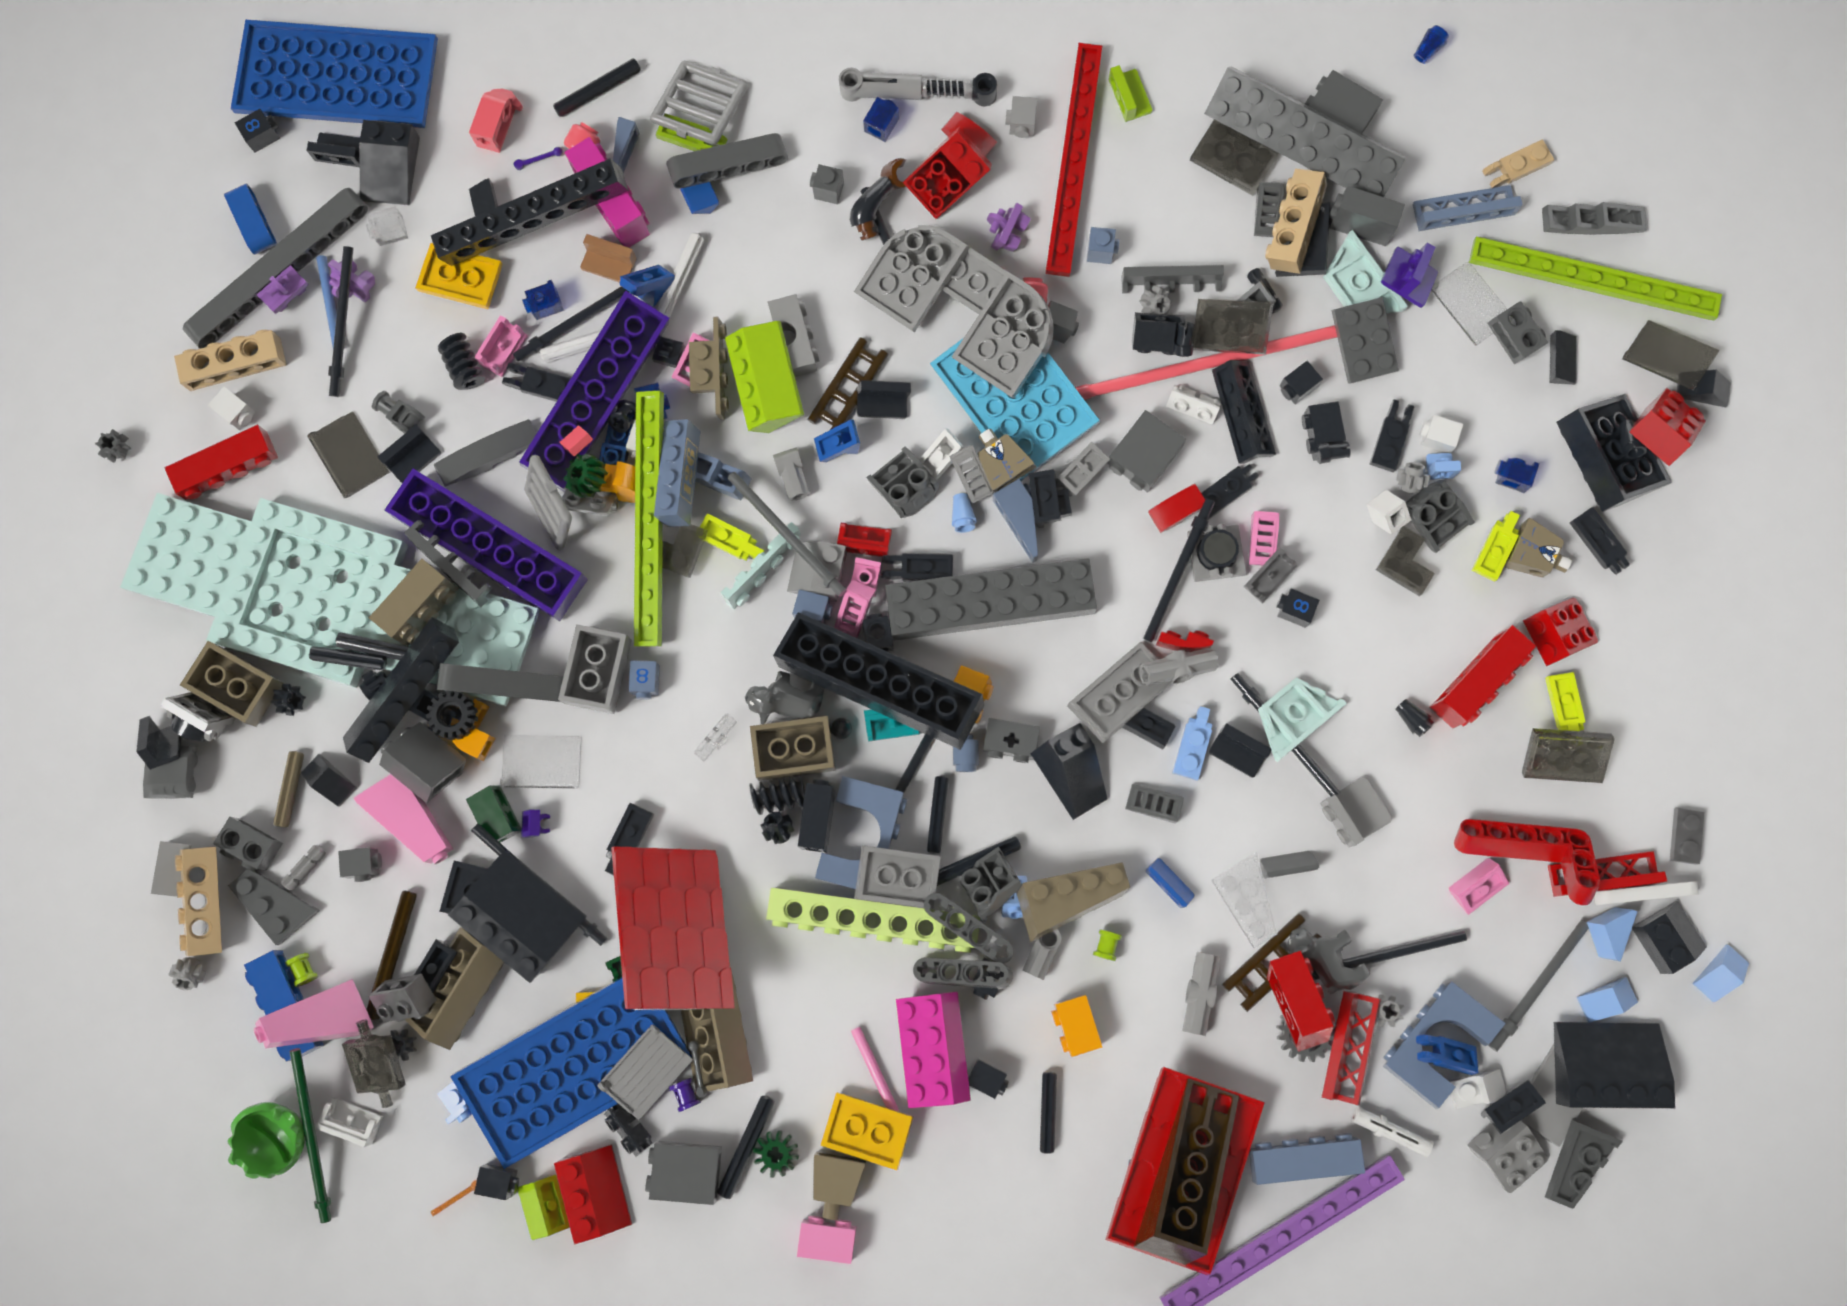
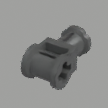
M387 391L378 393L371 406L373 410L385 414L392 425L404 434L414 425H417L420 420L426 418L411 405L405 404L401 400L395 401L392 399Z

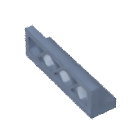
M1511 185L1418 200L1414 201L1412 205L1418 231L1514 216L1523 204L1521 196L1513 197ZM1505 193V199L1491 200L1494 195ZM1474 198L1482 201L1481 203L1467 204L1470 199ZM1453 202L1458 205L1457 207L1443 209L1446 203ZM1429 206L1434 210L1422 213L1421 207Z

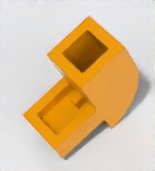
M618 461L617 465L606 464L605 470L608 474L604 477L606 483L602 484L601 491L616 493L618 501L635 503V466Z
M474 699V707L478 710V713H476L478 722L475 721L473 724L476 726L475 729H470L469 732L471 734L468 736L463 735V739H454L452 741L461 751L484 761L496 738L478 730L489 706ZM452 718L450 725L457 724L459 720Z

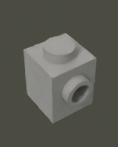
M1013 96L1012 109L1006 111L1005 125H1010V135H1015L1019 138L1034 136L1037 98Z

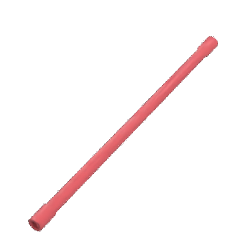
M1335 325L1091 385L1085 384L1075 388L1082 398L1087 400L1094 396L1218 367L1229 360L1243 361L1337 338Z

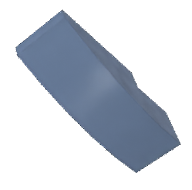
M698 452L695 482L741 501L744 495L728 480V476L732 472H736L748 486L752 478L743 470L723 464L717 458Z

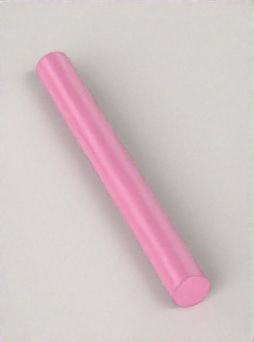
M861 1027L852 1030L851 1033L886 1108L900 1112Z

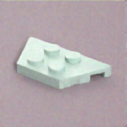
M1350 231L1327 269L1326 275L1323 276L1342 305L1346 307L1383 297L1386 313L1403 312L1408 307L1399 294L1381 284V279L1384 275L1383 271L1354 231Z
M1295 678L1270 698L1258 711L1276 762L1282 759L1347 703L1342 699L1337 701L1326 696V691L1317 687H1311L1307 682Z

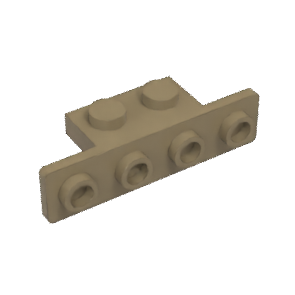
M717 316L713 317L714 341L689 342L690 392L692 394L715 392L716 415L720 420L725 419V412H729L728 397H725L724 388L728 387L727 372H724V363H727L728 356L727 349L723 348V339L727 337L726 324H723Z

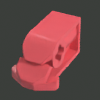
M503 88L492 89L482 96L469 130V134L477 147L500 153L515 110L521 111L523 108L512 91Z

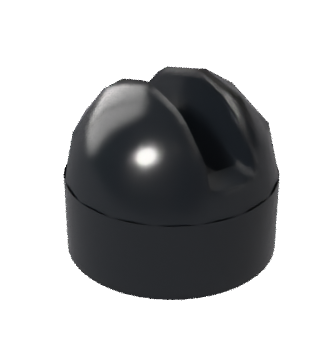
M838 718L833 721L831 731L836 738L845 739L850 736L852 725L849 720ZM840 721L845 722L842 734L837 733Z

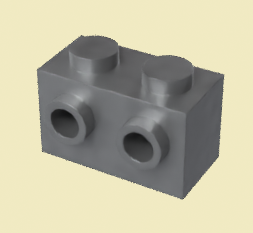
M422 974L386 980L368 996L375 1006L377 1014L384 1022L395 1020L401 1022L413 1017L419 1019L429 1012V1007L437 1001Z

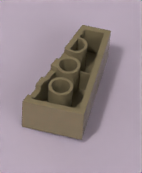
M1123 862L1023 883L1016 893L1030 943L1122 897L1130 888Z

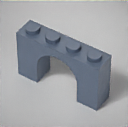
M842 776L836 802L870 812L876 818L880 827V841L877 847L890 849L892 839L897 840L901 825L897 824L899 813L904 814L908 799L903 798L904 792ZM821 853L815 878L856 889L860 860H848Z
M1452 981L1447 986L1442 983L1432 995L1436 998L1430 1007L1427 1004L1423 1006L1416 1015L1420 1020L1414 1028L1408 1025L1400 1035V1038L1403 1039L1402 1043L1398 1048L1392 1046L1383 1057L1387 1061L1383 1067L1435 1109L1441 1107L1455 1089V1086L1435 1071L1428 1063L1417 1060V1053L1423 1050L1422 1045L1416 1043V1037L1424 1035L1432 1025L1446 1022L1461 1027L1481 1044L1487 1046L1506 1024Z

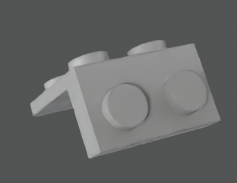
M1366 778L1358 779L1340 790L1341 793L1337 796L1333 795L1321 802L1325 817L1330 822H1333L1338 830L1336 832L1343 844H1347L1348 847L1364 841V838L1389 824L1392 820L1391 815Z
M1522 1121L1501 1135L1491 1124L1468 1144L1470 1150L1489 1166L1503 1189L1508 1193L1514 1192L1548 1160L1547 1155L1536 1138Z

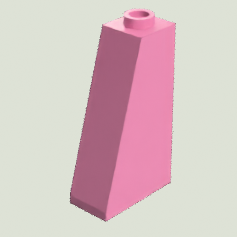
M391 774L354 797L357 804L423 862L438 864L448 857V852L453 850V847L425 802Z
M352 979L259 1018L255 1023L254 1034L259 1043H264L265 1048L361 1036L368 1034L374 1026Z

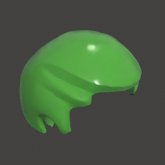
M261 1102L245 1108L231 1123L232 1136L227 1142L232 1150L228 1162L231 1165L236 1164L243 1168L245 1176L252 1179L259 1177L270 1179L275 1175L287 1172L296 1164L305 1145L302 1119L288 1107L274 1102Z

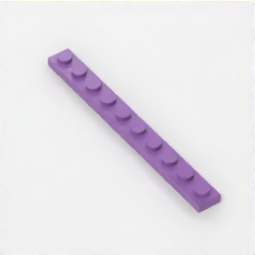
M1386 1155L1365 1168V1174L1352 1176L1214 1262L1211 1274L1205 1275L1198 1272L1159 1298L1164 1306H1204L1405 1179L1392 1157Z

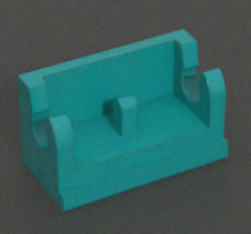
M864 710L868 742L919 735L918 730L874 710Z

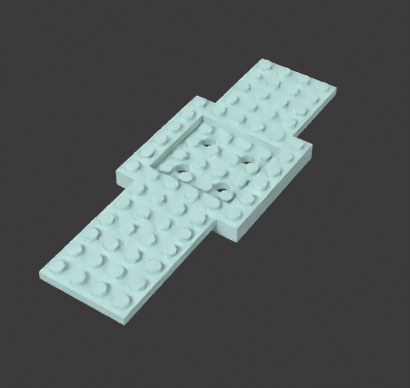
M157 493L120 587L215 617L206 641L357 688L364 668L313 661L309 659L310 648L317 646L358 652L336 646L335 639L340 632L403 645L385 633L369 619V616L411 570L401 567L408 545L402 540L263 498H260L252 521ZM296 556L300 557V566L296 569H291L289 565L290 560ZM341 571L348 572V579L344 583L337 582V575ZM459 588L455 599L450 604L444 605L438 612L439 616L437 619L454 628L459 643L443 664L519 671L540 610L536 607L490 593L485 596L488 602L479 607ZM276 604H282L283 612L279 616L274 617L272 615V608ZM329 618L331 621L329 629L321 631L319 629L320 621ZM387 658L385 670L392 671L400 660ZM439 670L429 683L438 684ZM460 692L506 707L510 698Z

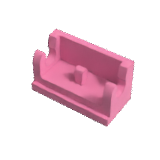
M500 315L476 353L475 359L482 367L503 377L507 371L508 363H512L515 358L512 353L522 347L528 335L517 324L515 326L512 325L505 317Z

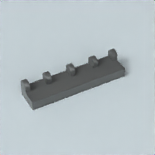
M1224 265L1124 267L1121 275L1122 294L1128 292V285H1144V290H1150V285H1168L1169 292L1174 293L1175 284H1193L1194 292H1199L1200 284H1215L1216 292H1221Z
M420 520L416 521L404 532L410 542L479 607L487 603L488 599L485 596L491 591L492 587L489 584H485L478 589L470 581L476 572L470 568L462 574L452 564L458 555L451 552L444 557L434 548L440 539L434 535L427 541L418 533L424 524Z

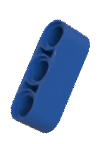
M247 183L224 193V197L239 230L253 255L277 245L258 200Z

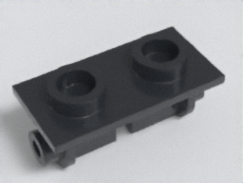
M616 1104L613 1106L614 1112L609 1108L604 1113L607 1117L605 1123L612 1132L617 1131L623 1139L621 1144L626 1152L629 1154L633 1153L637 1157L642 1152L639 1148L640 1146L645 1150L653 1144L650 1140L652 1137L641 1122L632 1128L630 1123L637 1118L626 1111L620 1104Z

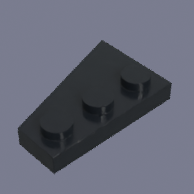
M1330 202L1321 204L1300 274L1276 270V277L1326 275Z

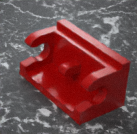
M841 522L837 544L846 546L847 553L882 557L889 555L892 529L856 526Z

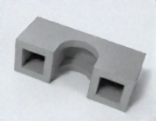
M797 294L767 301L772 320L781 321L783 331H791L796 335L794 342L787 345L794 376L797 377L816 372L815 363L820 362L816 347L811 348L809 340L813 339L810 324H804L803 317L807 316L804 302H798Z

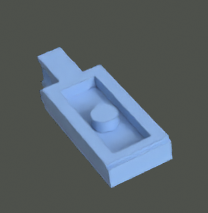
M1200 706L1196 718H1189L1188 723L1185 725L1173 774L1198 781L1212 732V724L1207 723L1210 709Z

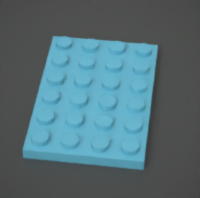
M963 338L930 363L981 433L992 429L998 439L1008 434L1029 456L1037 467L1029 473L1036 471L1100 423L1098 417L1049 353H1047L1045 358L1041 357L1014 399L952 358ZM1029 473L1020 478V481L1029 476Z

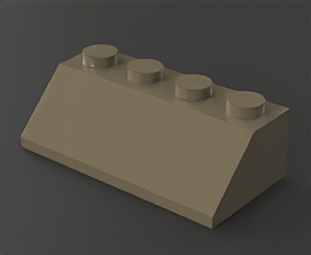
M462 927L459 928L450 943V946L458 953L433 993L437 1001L429 1007V1012L419 1019L414 1017L405 1019L424 1040L451 1050L454 1043L460 1038L461 1031L468 1020L474 1015L475 1008L481 998L488 992L492 980L497 972L501 970L504 963Z
M733 975L734 1009L680 1010L688 1049L691 1041H697L699 1044L697 1050L703 1085L707 1088V1091L753 1082L752 1067L749 1061L747 1041L744 1035L742 1015L739 1009ZM693 1059L690 1064L696 1091L698 1082Z

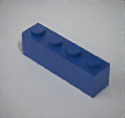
M272 950L244 964L247 971L245 972V978L249 985L254 987L257 994L255 997L256 1003L261 1010H264L265 1015L304 1000L299 987L294 985L295 978L290 967L285 965L287 960L282 950ZM322 1041L276 1048L280 1057L288 1062L291 1061L290 1050L300 1048L303 1057L323 1047L324 1044Z

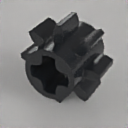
M370 670L361 676L364 681L359 687L370 701L387 676L383 671L376 673Z
M282 684L281 690L274 689L273 700L270 703L277 707L275 712H285L288 716H294V710H303L302 705L306 696L299 692L301 687Z
M780 811L768 814L764 819V823L760 825L765 840L768 842L772 839L775 844H782L788 841L791 833L795 831L789 814L782 816Z
M403 1029L400 1035L397 1030H391L390 1034L392 1037L382 1040L386 1044V1050L382 1053L392 1055L391 1062H397L399 1056L403 1061H408V1053L417 1051L413 1047V1041L417 1037H409L408 1029ZM399 1041H403L404 1045L400 1047V1050H397L396 1046L399 1044Z

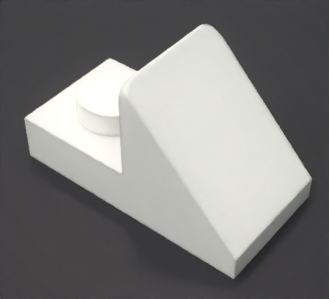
M946 428L919 461L937 481L952 464L949 456L964 449V446Z
M1500 1069L1449 1081L1455 1086L1450 1095L1456 1109L1479 1103L1490 1104L1507 1095Z

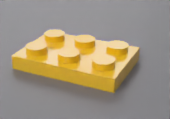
M430 243L415 288L418 292L489 309L503 264L500 260L476 255L450 266L438 259L434 245Z
M836 1092L820 1146L898 1170L914 1116Z

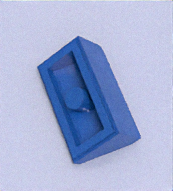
M710 182L680 189L692 214H711L719 205V200Z
M1157 858L1146 869L1145 872L1179 908H1185L1194 898V893L1162 859Z

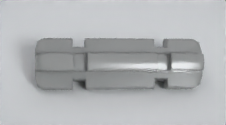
M313 845L307 852L308 855H304L290 870L291 874H287L281 880V884L286 889L294 890L300 884L299 880H303L317 865L315 862H320L325 856L326 852L320 846Z

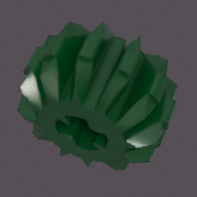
M577 454L575 460H570V467L565 469L567 475L563 479L567 482L566 488L578 497L594 498L596 492H601L602 484L606 483L604 477L608 474L605 470L606 464L594 455Z
M782 1130L777 1131L776 1139H774L773 1133L768 1131L766 1133L768 1142L760 1137L757 1141L763 1148L756 1147L753 1149V1153L762 1155V1157L755 1159L754 1163L760 1164L763 1162L765 1164L760 1170L761 1173L766 1172L768 1167L771 1168L770 1177L772 1178L775 1177L777 1169L782 1177L785 1176L786 1169L784 1166L793 1170L795 1165L790 1160L799 1159L798 1154L791 1153V1151L798 1148V1144L794 1143L789 1146L788 1142L792 1139L791 1134L785 1140H782ZM775 1147L779 1148V1153H783V1158L780 1156L778 1161L774 1160V1155L770 1154V1150L773 1151Z

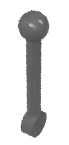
M691 1041L689 1049L693 1054L698 1082L696 1092L699 1097H704L707 1095V1088L703 1085L697 1051L699 1044L697 1041Z

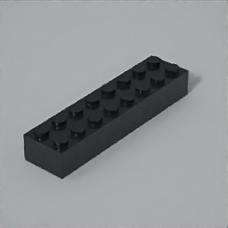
M799 612L773 654L779 668L959 750L962 749L984 707L981 693Z

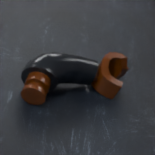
M897 158L886 164L881 170V178L869 187L854 203L850 211L849 220L851 227L856 226L858 232L862 233L861 241L878 235L877 231L874 232L873 227H875L873 219L877 218L878 208L893 189L906 187L903 182L899 181L896 173L898 168L904 166L906 159Z

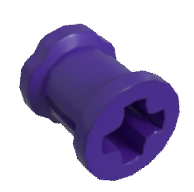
M691 1077L669 1087L670 1091L674 1092L679 1104L678 1112L701 1103L700 1099H696L691 1086Z

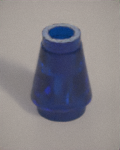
M1438 25L1428 28L1413 55L1418 62L1425 64L1427 60L1447 44L1448 33Z

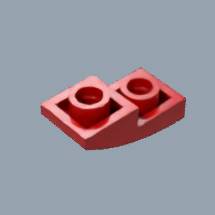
M956 112L941 129L947 136H950L960 127L984 156L997 143L983 128L959 112Z
M1194 483L1150 509L1148 513L1159 532L1162 533L1182 523L1185 518L1199 512L1205 499Z
M1195 630L1194 633L1190 631L1185 640L1181 639L1180 634L1167 631L1166 633L1161 632L1156 646L1174 651L1185 650V652H1193L1211 648L1214 640L1209 639L1208 634Z

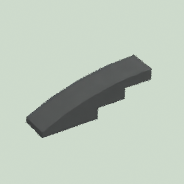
M1602 202L1597 206L1575 203L1570 207L1546 205L1542 208L1544 232L1602 235L1643 233L1647 231L1645 207Z
M527 419L486 436L434 463V467L446 487L490 471L492 465L514 458L517 452L529 447L537 433L531 421Z

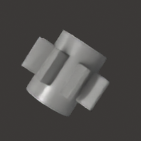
M1153 285L1152 290H1144L1141 300H1139L1143 306L1141 312L1166 314L1171 304L1170 299L1167 297L1170 292L1156 285Z
M1409 462L1406 463L1404 469H1398L1396 480L1399 481L1398 485H1402L1401 489L1403 491L1419 493L1422 490V486L1428 487L1430 475H1428L1424 465Z
M185 957L182 960L178 959L176 964H172L169 976L174 977L172 983L176 988L191 990L193 987L197 988L198 983L203 982L206 971L201 970L203 964L198 959Z
M1380 994L1379 999H1381L1377 1017L1379 1019L1378 1026L1383 1027L1387 1021L1390 1027H1395L1394 1021L1396 1019H1404L1400 1015V1009L1404 1005L1395 1003V995H1391L1388 1001H1386V997ZM1383 1006H1388V1009L1392 1011L1391 1015H1386V1012L1382 1010Z

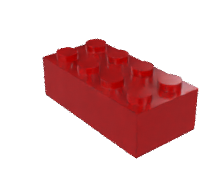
M1509 626L1495 635L1429 708L1452 729L1459 725L1464 727L1469 722L1472 723L1482 713L1479 708H1482L1486 703L1490 704L1499 694L1496 690L1503 685L1506 686L1516 676L1513 671H1516L1520 666H1525L1532 659L1533 655L1531 652L1536 645L1515 626Z

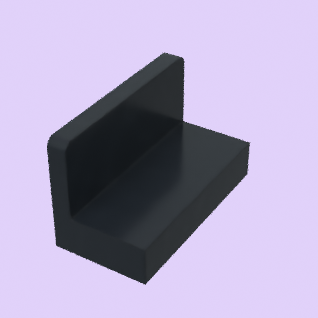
M320 132L317 143L308 141L306 151L317 162L359 167L360 138Z
M861 380L857 387V416L906 419L907 398L911 393V383Z
M414 425L377 457L403 483L413 468L420 472L437 458L441 451L417 425Z
M1055 470L1029 473L1035 524L1038 528H1044L1045 523L1062 521Z
M150 716L139 720L136 752L150 770L180 758L181 736L174 732L171 726L160 730Z
M1226 723L1222 726L1209 749V754L1253 778L1272 750L1270 747Z
M1527 1080L1486 1108L1481 1113V1116L1483 1118L1487 1117L1501 1135L1545 1105L1546 1102L1531 1082Z

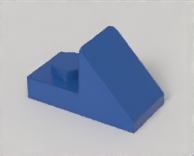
M658 264L620 276V286L653 307L672 284L675 275Z
M852 419L814 438L820 462H828L844 453L858 454L860 447L856 425Z

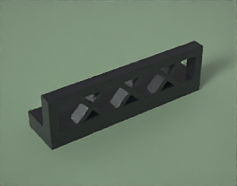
M1229 360L1212 369L1238 463L1245 464L1258 457H1272L1276 455L1249 361ZM1239 368L1242 369L1244 378L1241 376ZM1253 416L1256 418L1258 425L1254 422ZM1260 440L1263 442L1265 450L1262 449Z

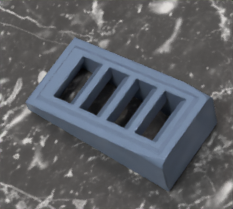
M618 117L613 161L621 167L624 173L640 133L634 121Z

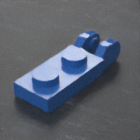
M1424 1034L1416 1037L1417 1044L1432 1046V1052L1422 1051L1417 1053V1060L1433 1063L1436 1066L1469 1075L1479 1073L1476 1046L1442 1036L1435 1037Z

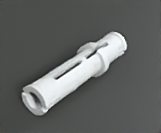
M1359 1106L1353 1112L1351 1122L1371 1130L1373 1135L1388 1138L1401 1146L1422 1154L1424 1157L1430 1155L1433 1149V1141L1387 1121V1117L1383 1115L1377 1116ZM1399 1135H1402V1136H1404V1137H1406V1138H1408V1139L1414 1141V1143L1411 1142V1141H1409V1140H1407V1139H1405V1138H1403V1137H1401V1136H1399Z

